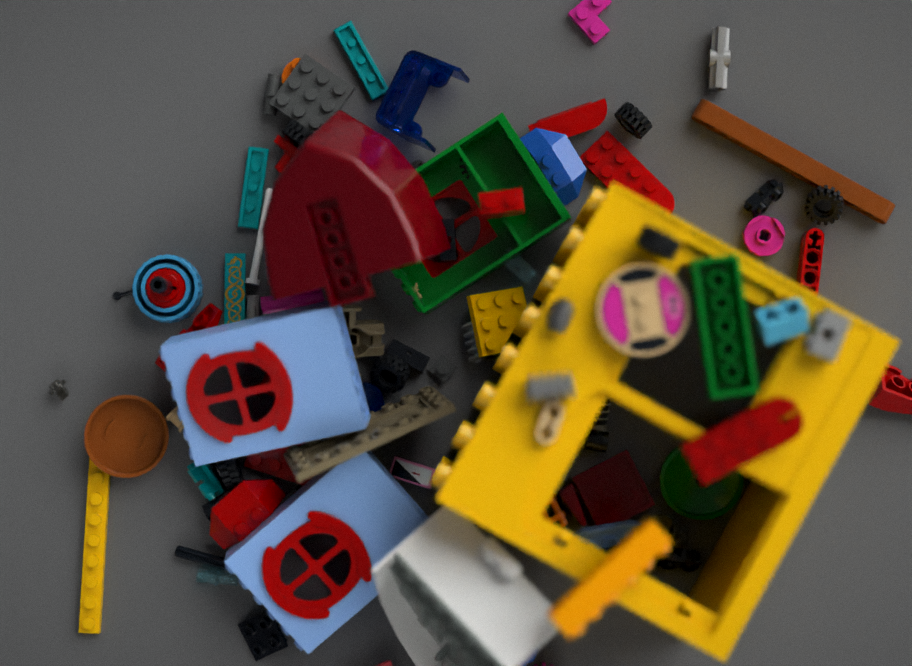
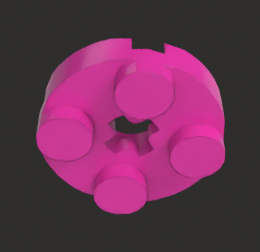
M765 215L757 216L750 220L743 230L744 244L756 256H770L778 252L783 245L785 230L780 221ZM760 231L768 232V241L760 240Z

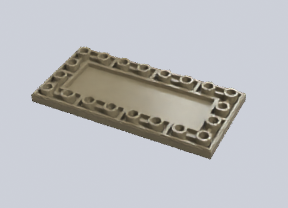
M425 386L419 389L417 394L405 395L400 398L399 402L394 404L387 403L377 412L370 411L371 418L367 428L364 430L309 441L299 447L294 445L289 447L283 456L297 481L300 482L455 412V406L434 387Z

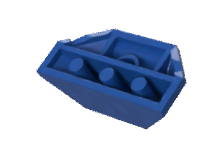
M535 128L522 136L520 140L562 204L565 206L578 198L587 169L567 135Z

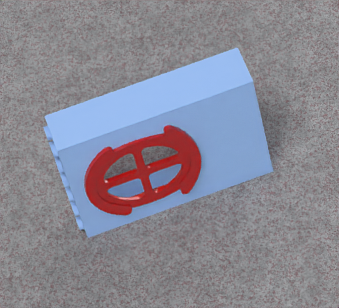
M329 300L171 336L160 346V357L162 361H165L167 368L165 370L166 378L168 381H171L173 388L171 390L172 398L177 402V415L179 420L183 422V435L189 443V456L191 460H194L195 466L364 430L370 421L371 415L342 306L331 308ZM248 362L261 367L270 375L271 382L248 388L242 387L236 363ZM222 365L227 366L234 387L233 391L206 396L204 394V385L209 375ZM273 391L276 399L271 411L259 421H252L246 403V396ZM231 399L237 400L243 424L233 425L217 419L210 412L208 406Z
M369 450L316 474L275 509L246 538L228 549L224 566L230 574L235 573L239 578L238 582L245 590L249 589L254 594L252 597L257 604L264 605L268 616L273 621L277 620L281 624V630L287 636L291 635L294 638L296 647L300 651L304 650L309 654L378 595L371 569L428 520L429 517ZM315 533H325L336 537L338 540L337 544L317 560L313 559L299 543L302 537ZM289 548H293L308 564V568L290 584L285 585L280 577V565L286 551ZM342 549H346L351 557V567L347 579L339 586L323 570V565ZM313 574L318 575L332 591L331 595L319 600H303L293 594V591Z

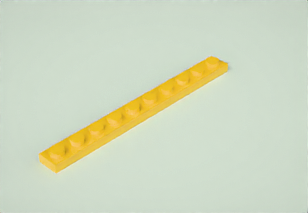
M90 457L78 633L100 634L111 475L100 470Z

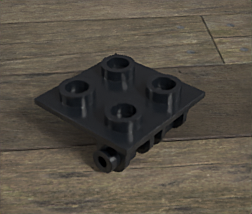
M267 609L237 624L256 661L288 647V640L280 632L281 628L277 626L279 622L276 623L268 616Z

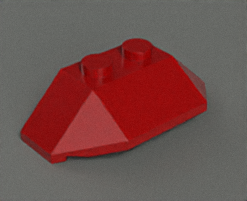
M272 479L242 480L211 508L209 535L223 549L241 542L274 512L286 495L285 492Z

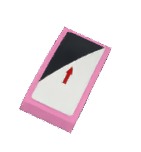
M395 456L390 473L396 479L431 489L430 481L436 469Z

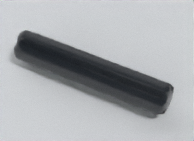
M180 545L176 547L175 557L227 571L224 566L225 558Z

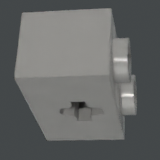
M822 309L820 312H817L812 322L815 325L813 331L807 334L804 341V346H806L804 352L828 362H835L852 319L829 309ZM822 331H827L830 337L824 339L825 336L822 334Z

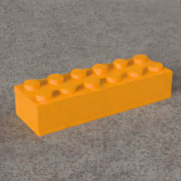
M645 518L546 612L547 615L569 639L572 636L576 638L585 630L583 625L589 620L594 621L601 615L602 611L600 609L607 603L611 605L619 597L618 592L623 587L629 588L636 581L635 576L640 571L646 572L653 565L652 560L657 555L661 557L670 549L668 544L672 540L653 520Z

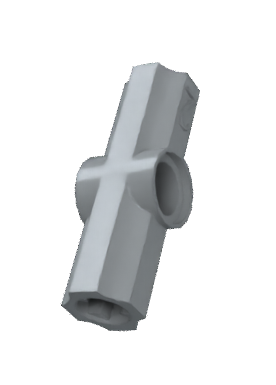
M713 27L711 29V45L708 52L707 67L709 68L708 89L712 91L727 89V71L731 60V51L729 50L730 28Z

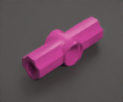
M322 288L273 301L272 295L260 297L263 315L324 301Z

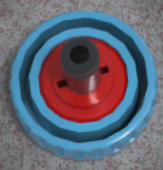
M170 254L157 255L144 262L136 271L137 273L133 278L132 284L133 298L139 310L150 319L161 323L180 322L185 318H189L192 313H195L197 307L200 306L204 289L202 278L198 270L186 259Z

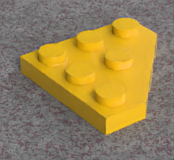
M523 286L466 297L479 357L499 354L503 350L527 307Z

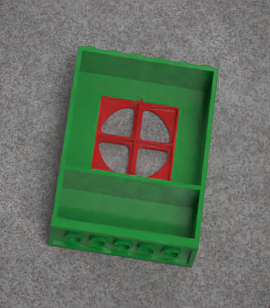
M503 112L415 169L424 179L434 203L441 198L453 197L462 199L470 204V210L455 219L454 227L457 228L474 216L479 218L480 233L473 248L465 252L455 238L458 261L440 263L424 259L390 270L396 278H401L403 281L401 287L404 292L409 296L412 295L414 298L412 304L417 312H423V314L428 315L571 221L570 214ZM463 164H464L465 167H466V169H467L468 174L465 173V174L463 175L461 172L464 171L465 169H464V168H461V169H460V166H459V165H463ZM522 188L525 215L483 219L479 193ZM416 283L418 284V287H417V289H419V290H417L418 293L416 292V290H415V288H414V286H415Z

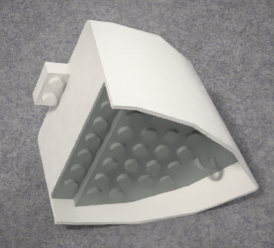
M443 505L371 569L380 603L397 638L415 666H522L560 630L546 613L553 605L522 575V567L492 536L487 539L467 517L446 505Z

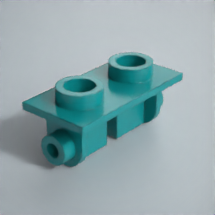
M193 462L187 466V472L195 483L200 480L202 481L198 488L205 499L208 498L211 501L225 491L221 482L210 469L209 464L195 466Z

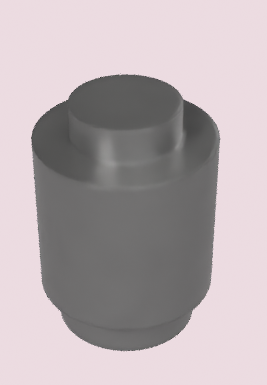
M559 298L558 302L553 301L547 319V328L565 333L566 328H569L575 310L571 306V301Z

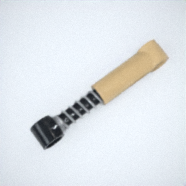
M608 397L591 426L592 428L587 433L586 450L606 453L609 440V432H606V427L608 426L606 420L609 419L607 414L610 412L608 408L611 405L609 403L610 398Z

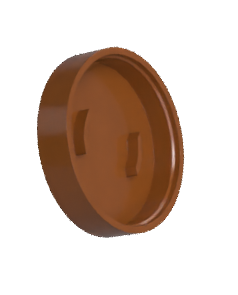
M130 394L113 396L100 403L90 414L84 431L85 448L92 462L103 472L120 478L137 477L153 469L163 458L169 441L167 422L161 411L149 400Z

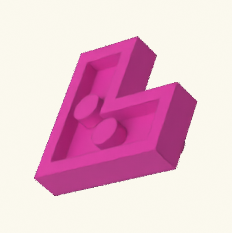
M583 0L568 13L572 21L594 45L610 32V29L598 15L612 3L611 0Z

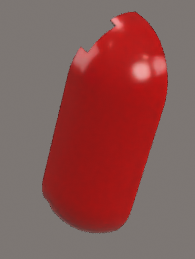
M603 98L595 102H588L537 120L536 123L529 124L528 128L530 131L535 128L566 134L567 137L594 129L606 117V100Z

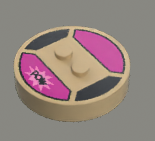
M650 264L631 265L616 272L603 285L596 301V320L602 335L614 348L632 356H650L669 349L682 336L689 319L688 297L679 280L667 270Z

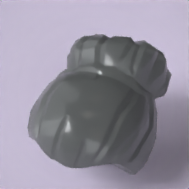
M661 513L651 519L672 540L668 544L672 549L681 548L688 542V528L685 525H680L671 515Z

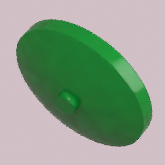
M681 444L667 455L660 470V487L665 501L674 511L690 519L707 520L721 516L735 505L742 493L743 473L736 469L703 486L681 448Z

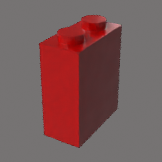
M522 188L479 193L481 215L484 220L526 214Z

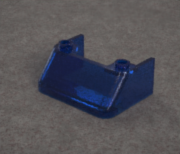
M411 50L404 55L376 112V120L381 126L408 142L435 153L436 148L427 139L422 137L423 129L413 119L430 85L442 88L447 85L451 76L466 83H469L470 79L459 67L419 51Z

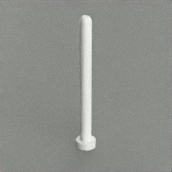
M267 188L265 192L250 276L245 281V283L259 286L260 280L257 278L263 252L262 226L272 192L271 188Z

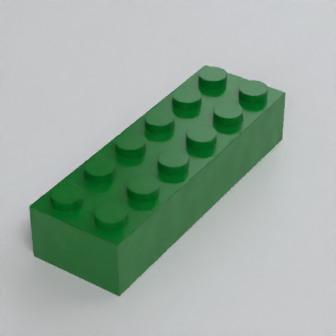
M738 254L688 262L708 398L758 392Z

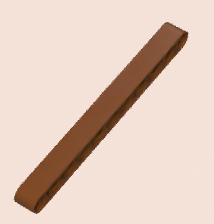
M700 99L691 116V119L816 189L820 185L821 188H824V185H828V189L834 187L835 192L837 190L840 191V196H843L845 205L878 223L886 224L895 208V204L710 101Z

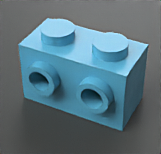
M799 297L755 311L757 331L765 345L810 331L808 311Z

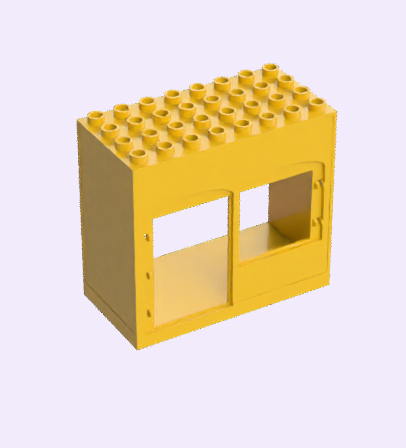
M613 182L606 192L595 187L572 225V230L553 259L554 263L562 266L561 269L552 264L533 295V298L542 302L540 307L538 308L530 303L512 332L522 338L517 347L508 343L502 350L492 368L502 375L495 386L488 382L483 384L472 404L481 410L474 425L463 420L452 440V445L460 449L454 461L443 456L432 475L430 485L438 489L437 501L580 581L607 553L541 516L606 398H610L685 441L705 432L703 429L616 381L630 355L610 345L598 327L596 301L599 292L612 275L631 265H655L675 276L681 263L688 266V262L692 260L738 254L745 299L764 309L799 297L808 311L810 331L787 338L749 407L750 409L775 396L789 398L797 405L803 417L802 430L792 441L736 469L753 479L687 598L639 572L635 576L636 581L629 588L623 587L618 592L619 597L616 602L725 662L900 341ZM644 225L659 229L681 243L673 261L658 257V255H654L636 244V240ZM559 298L571 301V306L575 308L569 328H566L565 333L547 328V319L553 301L558 302ZM822 309H829L852 319L835 362H828L804 352L806 348L804 346L805 338L808 333H812L815 326L812 324L814 316ZM822 331V334L825 336L824 339L830 337L827 331ZM569 371L574 382L575 399H573L571 393L568 394L567 400H564L562 395L559 394L558 401H555L553 396L550 395L549 402L560 403L564 407L565 412L555 440L548 444L541 443L536 438L535 433L543 409L549 402H546L544 397L541 396L539 403H536L535 398L532 397L530 404H528L526 382L529 375H533L536 381L538 374H542L544 380H546L547 373H551L555 379L556 372H560L564 378L565 372ZM556 405L553 408H548L547 412L551 414L550 422L553 421L555 415H560ZM794 411L781 417L780 420L791 417ZM549 423L545 430H540L543 440H546L547 437H552V433L549 432L551 427ZM555 537L566 542V547L564 548L553 542Z

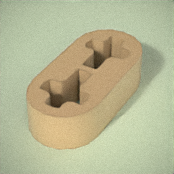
M549 402L543 409L535 433L536 438L541 443H551L557 436L565 412L564 407L560 403ZM556 405L560 415H555L553 421L550 422L551 414L547 412L548 408H553ZM549 423L551 424L549 432L552 433V437H547L546 440H543L540 430H545Z

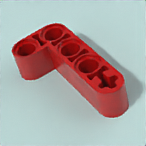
M812 228L804 232L801 238L796 284L818 295L824 233L818 228ZM812 234L813 237L816 238V241L814 242L811 238H809V236ZM808 253L814 256L815 260L813 263L807 261L806 256ZM806 273L812 276V282L810 284L806 283L804 280V275Z

